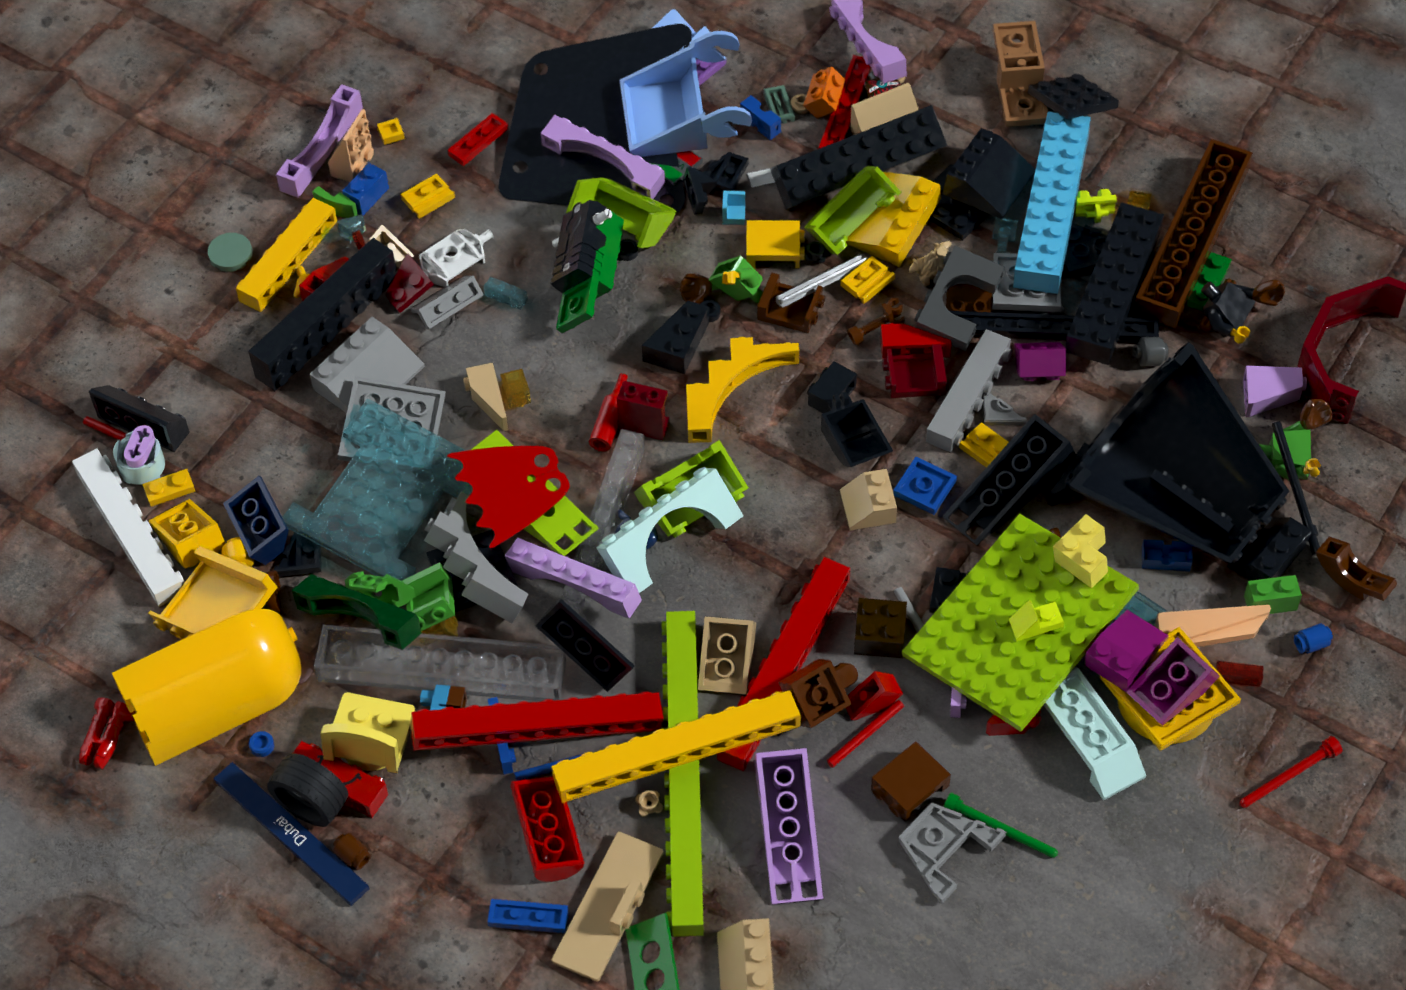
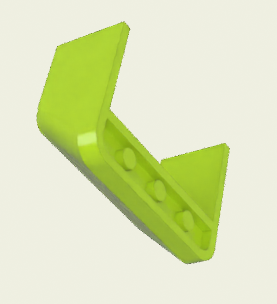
M866 166L804 228L818 242L822 243L831 254L838 255L847 247V237L878 207L883 205L888 207L895 200L894 195H899L901 191L878 166Z
M607 178L577 180L566 213L572 211L577 202L583 204L588 200H593L601 203L624 219L623 230L636 235L635 239L638 241L637 247L639 248L655 246L676 214L675 209Z

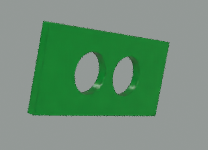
M660 914L625 929L634 989L649 990L647 987L649 975L655 970H662L665 978L662 987L658 990H680L668 914ZM652 942H657L660 946L658 958L653 963H645L643 960L645 947Z

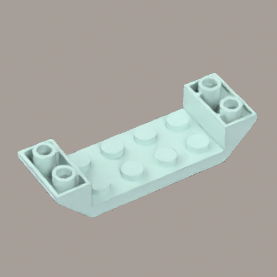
M1074 667L1045 702L1044 707L1092 771L1090 782L1102 799L1105 800L1146 778V773L1131 738L1079 668Z

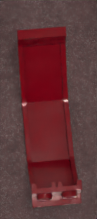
M1387 276L1326 297L1303 343L1297 367L1302 368L1303 377L1307 379L1306 391L1310 399H1322L1327 402L1331 408L1333 420L1348 424L1359 391L1335 382L1328 377L1316 352L1325 331L1373 312H1382L1398 318L1406 297L1405 282Z

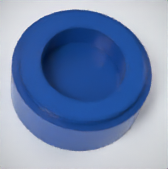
M265 731L254 733L248 742L251 753L257 757L268 756L272 753L275 746L273 737Z

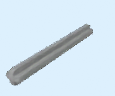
M860 254L777 295V305L783 308L815 292L818 285L825 287L847 276L868 258L864 254Z

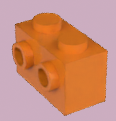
M832 66L813 74L803 106L817 119L835 112L845 79Z

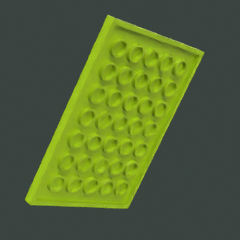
M1019 514L902 650V656L1022 732L1083 658L1099 635L1107 629L1139 590V584L1108 566V573L1093 588H1090L1055 562L1053 546L1061 538ZM1029 600L1032 601L1034 608L1056 602L1064 621V627L1016 641L1009 618Z

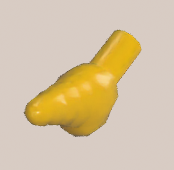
M298 266L295 269L299 277L294 290L295 298L301 296L299 285L310 275L306 273L303 266Z

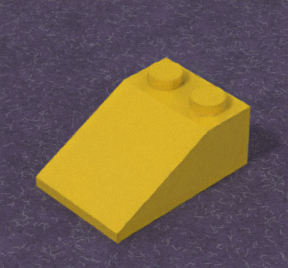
M191 499L149 520L151 527L170 553L185 569L199 563L200 560L194 554L199 546L218 553L225 544L218 523Z

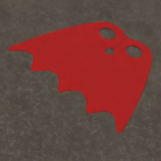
M501 446L467 450L447 455V457L457 459L463 464V469L455 476V480L467 482L473 488L472 493L465 502L478 505L483 509V515L476 526L490 528L494 531L495 536L489 548L499 545L536 521L558 503L570 488L566 475L561 473L557 467L558 458L555 452L548 447ZM537 455H546L549 458V464L545 467H538L534 463ZM534 475L535 481L529 482L527 477ZM548 479H558L561 483L560 488L557 491L548 490L545 485Z

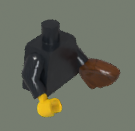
M1269 280L1257 285L1255 288L1240 286L1230 282L1216 287L1212 282H1208L1201 289V292L1208 298L1202 309L1214 331L1219 332L1223 338L1234 336L1235 342L1241 344L1250 334V329L1242 325L1255 301L1269 306H1277L1285 295V287L1279 280Z

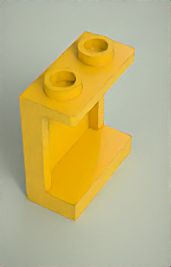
M747 220L746 261L754 269L755 261H795V268H800V260H804V247H800V243H804V230H800V221Z

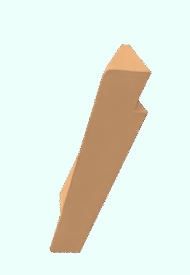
M1270 605L1161 612L1157 614L1154 627L1166 634L1180 627L1196 647L1252 639L1256 636L1264 621L1268 619L1271 608Z

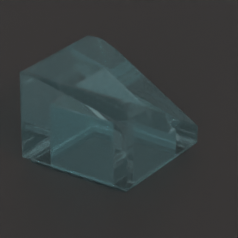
M362 215L337 221L339 235L350 243L366 231Z

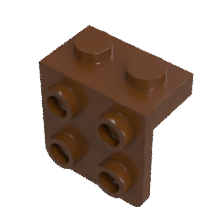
M958 284L947 290L946 308L949 311L991 312L992 293L970 284Z

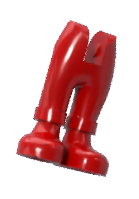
M105 697L97 698L94 703L97 714H94L91 720V725L79 755V763L89 765L96 752L94 767L102 770L114 753L119 733L124 725L123 722L135 721L132 715L136 713L135 711L130 713L125 703L120 701L114 703L111 699ZM106 724H107L108 726H107V728H106V730H105V733H104V735L101 737V735H102V733H103V730H104V727H105Z

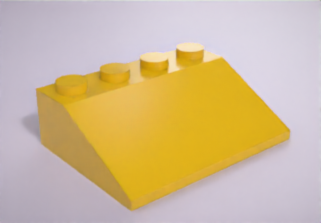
M883 172L901 193L894 195L895 200L888 207L884 205L878 207L847 237L846 244L900 267L941 200L940 184L921 176Z

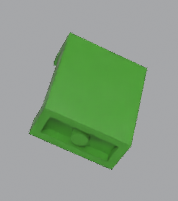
M440 562L402 580V582L414 587L415 597L406 604L407 611L417 614L421 631L455 615L452 577Z

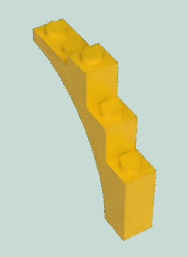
M753 337L730 338L731 360L708 361L709 384H686L688 443L712 442V429L717 412L734 389L747 379L765 370L784 365L799 364V343L786 342L783 344L763 343L753 345Z

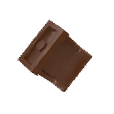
M771 272L757 306V320L809 333L811 326H815L817 323L818 309H822L825 302V295H822L823 286L818 285L816 292L780 308L776 303V296L794 286L780 283V274Z
M915 741L872 777L871 791L878 800H883L889 806L893 815L901 817L906 822L910 818L911 811L935 791L940 789L943 792L949 787L951 774Z

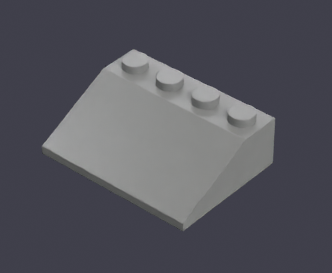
M371 317L310 373V379L315 392L347 413L355 376L406 385L425 367V364L387 326Z

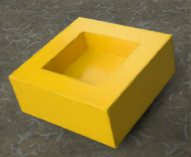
M398 118L377 124L384 145L405 139Z

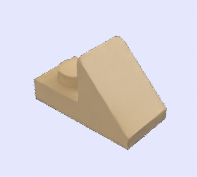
M383 225L368 240L369 242L372 238H375L393 250L397 271L408 253L411 257L414 256Z

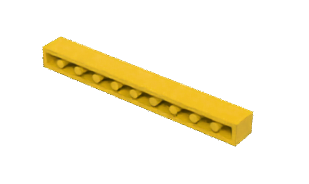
M790 690L775 692L771 696L760 700L753 699L747 704L738 707L731 706L713 715L706 714L700 717V719L691 722H681L675 727L666 730L659 729L644 737H634L628 742L619 745L612 744L594 753L587 752L572 760L559 761L556 765L552 766L553 779L561 801L565 803L800 727L801 715Z

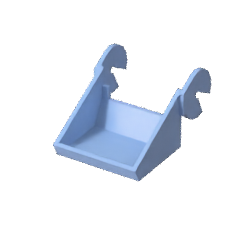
M726 31L707 33L690 41V46L620 79L629 151L633 155L645 157L707 149L706 133L720 138L738 135L737 131L725 122L751 126L752 117L750 112L740 107H724L705 115V112L703 113L696 58L704 62L726 60L725 56L714 46L738 51L740 44L737 36Z

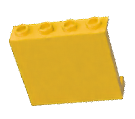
M199 546L194 554L201 562L160 615L153 611H149L148 614L153 618V624L163 632L169 630L179 639L187 638L238 613L262 609L277 589V586L268 574Z

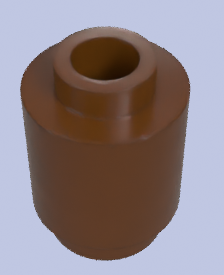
M351 833L339 835L333 843L335 846L333 852L350 868L360 870L371 858L368 848Z

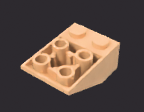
M365 109L360 111L328 161L332 177L351 182L364 168L367 161L373 157L374 149L371 145V134H369V122Z

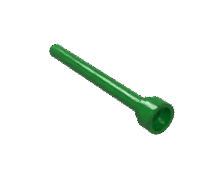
M952 792L943 806L975 821L984 822L986 826L997 830V828H1000L1006 832V836L1051 858H1055L1058 855L1056 848L963 804L964 801L960 799L961 796Z

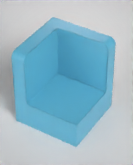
M723 191V225H745V191Z

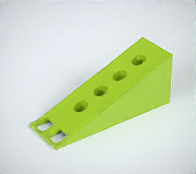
M495 430L471 450L513 445L498 430ZM529 475L527 480L533 482L535 481V476ZM549 480L546 481L545 485L548 490H558ZM566 496L536 521L524 528L529 534L563 556H566L599 529ZM580 522L591 528L583 536L573 529ZM564 535L573 542L566 550L561 549L556 544Z

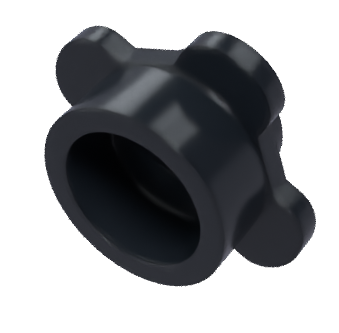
M811 242L804 246L806 251L804 259L806 261L825 262L824 252H826V248L822 243Z

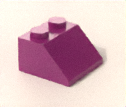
M1060 342L1014 343L1017 374L1019 377H1023V380L1035 381L1037 377H1046V380H1059L1060 376H1066V348Z

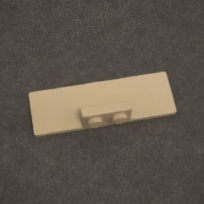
M617 832L552 958L553 964L596 982L600 980L625 929H628L632 923L636 907H639L643 901L644 891L663 855V849L622 832Z

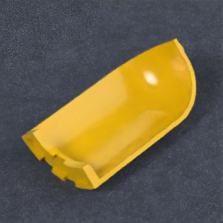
M253 609L238 613L112 673L129 712H136L132 716L155 766L276 708L290 697L300 680L301 660L294 643L298 640L292 627L287 628L280 614L269 609Z

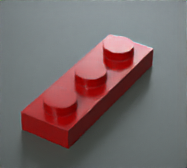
M491 113L447 150L448 156L462 166H465L507 131L508 123Z

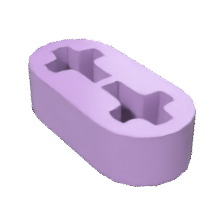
M142 425L134 429L124 450V457L129 467L138 468L146 463L155 443V436L151 427Z

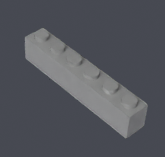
M985 330L929 424L926 432L927 443L950 453L955 445L959 446L963 439L964 429H969L972 424L974 412H979L982 407L983 394L989 395L993 387L992 381L994 378H999L1003 369L1002 364L1004 361L1008 362L1011 357V339L990 330Z

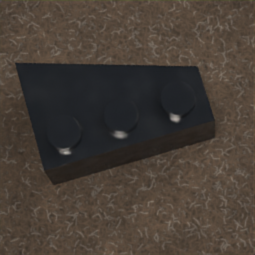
M691 301L683 304L641 345L642 361L685 374L708 327L709 307Z

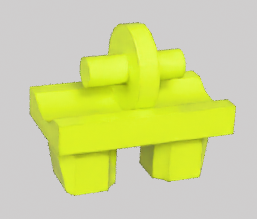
M1100 189L1097 196L1090 197L1087 190L1078 191L1074 211L1075 217H1094L1095 223H1101L1102 216L1115 214L1116 195H1111L1109 189Z

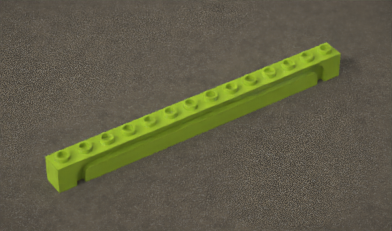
M695 611L666 612V621H661L662 636H667V642H662V657H667V663H662L663 678H667V685H663V700H668V706H663V721H668V728H663L665 730L675 727L681 722H691L698 719ZM699 760L671 768L669 773H664L665 788H669L670 794L665 795V811L670 810V818H665V833H670V841H665L666 857L671 856V864H666V880H671V888H666L667 903H672V911L667 912L669 927H672L673 937L704 936Z

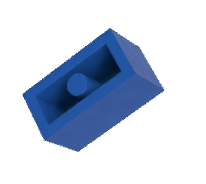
M368 163L342 190L346 197L355 202L357 214L363 217L389 189L386 171Z

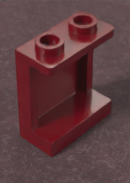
M941 344L932 345V353L892 356V350L887 349L886 357H882L883 371H887L888 376H885V389H890L891 398L946 394L947 380Z
M623 381L617 397L619 431L663 441L670 424V417L665 416L664 406L668 391Z

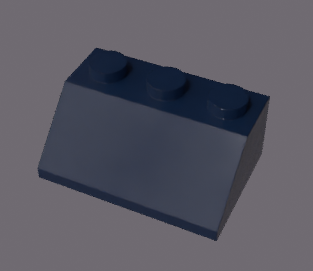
M257 476L225 501L223 505L249 557L266 565L284 551L289 530L262 477Z

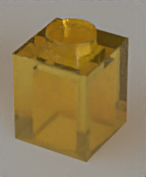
M523 369L500 374L502 389L509 409L531 403L530 390Z

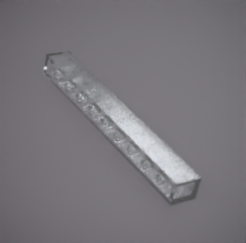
M621 429L589 518L599 529L579 545L574 560L601 571L603 570L605 562L596 547L602 544L604 537L612 533L615 534L620 521L618 510H624L645 451L644 434ZM586 526L583 535H585L589 530H591V528ZM565 585L561 598L585 619L592 598Z

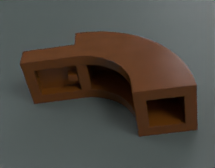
M1329 536L1316 551L1318 560L1327 574L1339 586L1360 599L1365 600L1368 596L1384 601L1397 586L1396 578L1376 572L1363 565L1353 554L1350 543Z

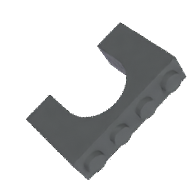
M954 246L952 252H947L943 261L945 266L942 271L939 270L933 282L935 286L933 290H928L924 299L926 304L923 309L918 310L914 321L917 322L916 328L951 340V346L966 352L975 334L976 324L952 314L945 307L942 298L949 288L958 284H970L995 294L1003 278L1005 267L958 246Z

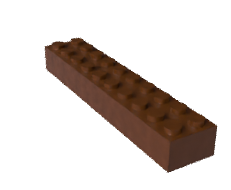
M1214 139L1210 140L1136 296L1133 310L1134 315L1158 319V323L1176 329L1188 299L1248 173L1253 152Z

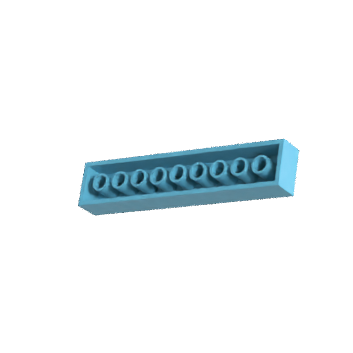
M1047 112L1014 270L1013 288L1058 294L1089 138L1091 117L1080 116L1066 119L1058 113Z

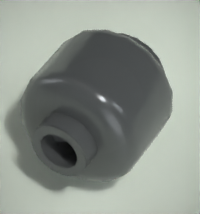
M1141 337L1137 344L1133 346L1132 353L1140 366H1160L1167 360L1169 350L1168 345L1160 337Z

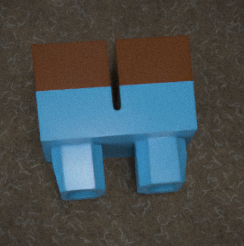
M436 684L435 690H422L420 696L421 706L430 707V710H441L445 707L465 708L467 703L466 689L460 686Z

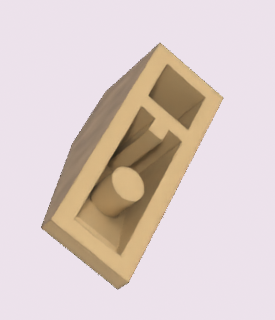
M493 363L466 368L467 377L463 378L465 390L471 392L472 400L503 431H507V417Z

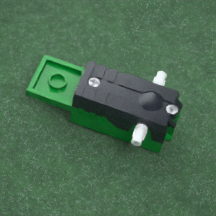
M588 200L583 204L577 202L572 211L563 215L560 236L552 241L553 247L557 249V260L554 262L555 269H553V278H551L550 284L562 293L556 330L562 334L586 320H590L594 315L595 300L609 293L614 286L624 219L601 203L593 200Z

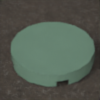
M225 233L219 235L212 240L208 247V257L211 264L224 272L242 269L246 266L248 260L250 261L252 258L253 250L250 241L242 234Z

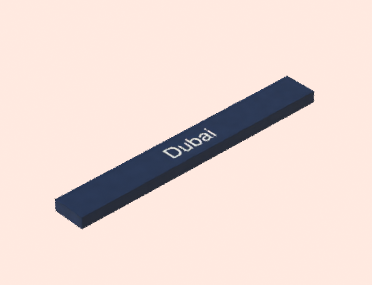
M233 762L214 777L217 785L350 906L369 890L367 883Z

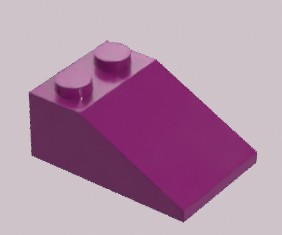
M1126 610L1099 635L1088 649L1085 657V666L1126 692L1162 647L1169 635L1131 611Z
M1177 637L1126 692L1163 726L1202 696L1220 675Z

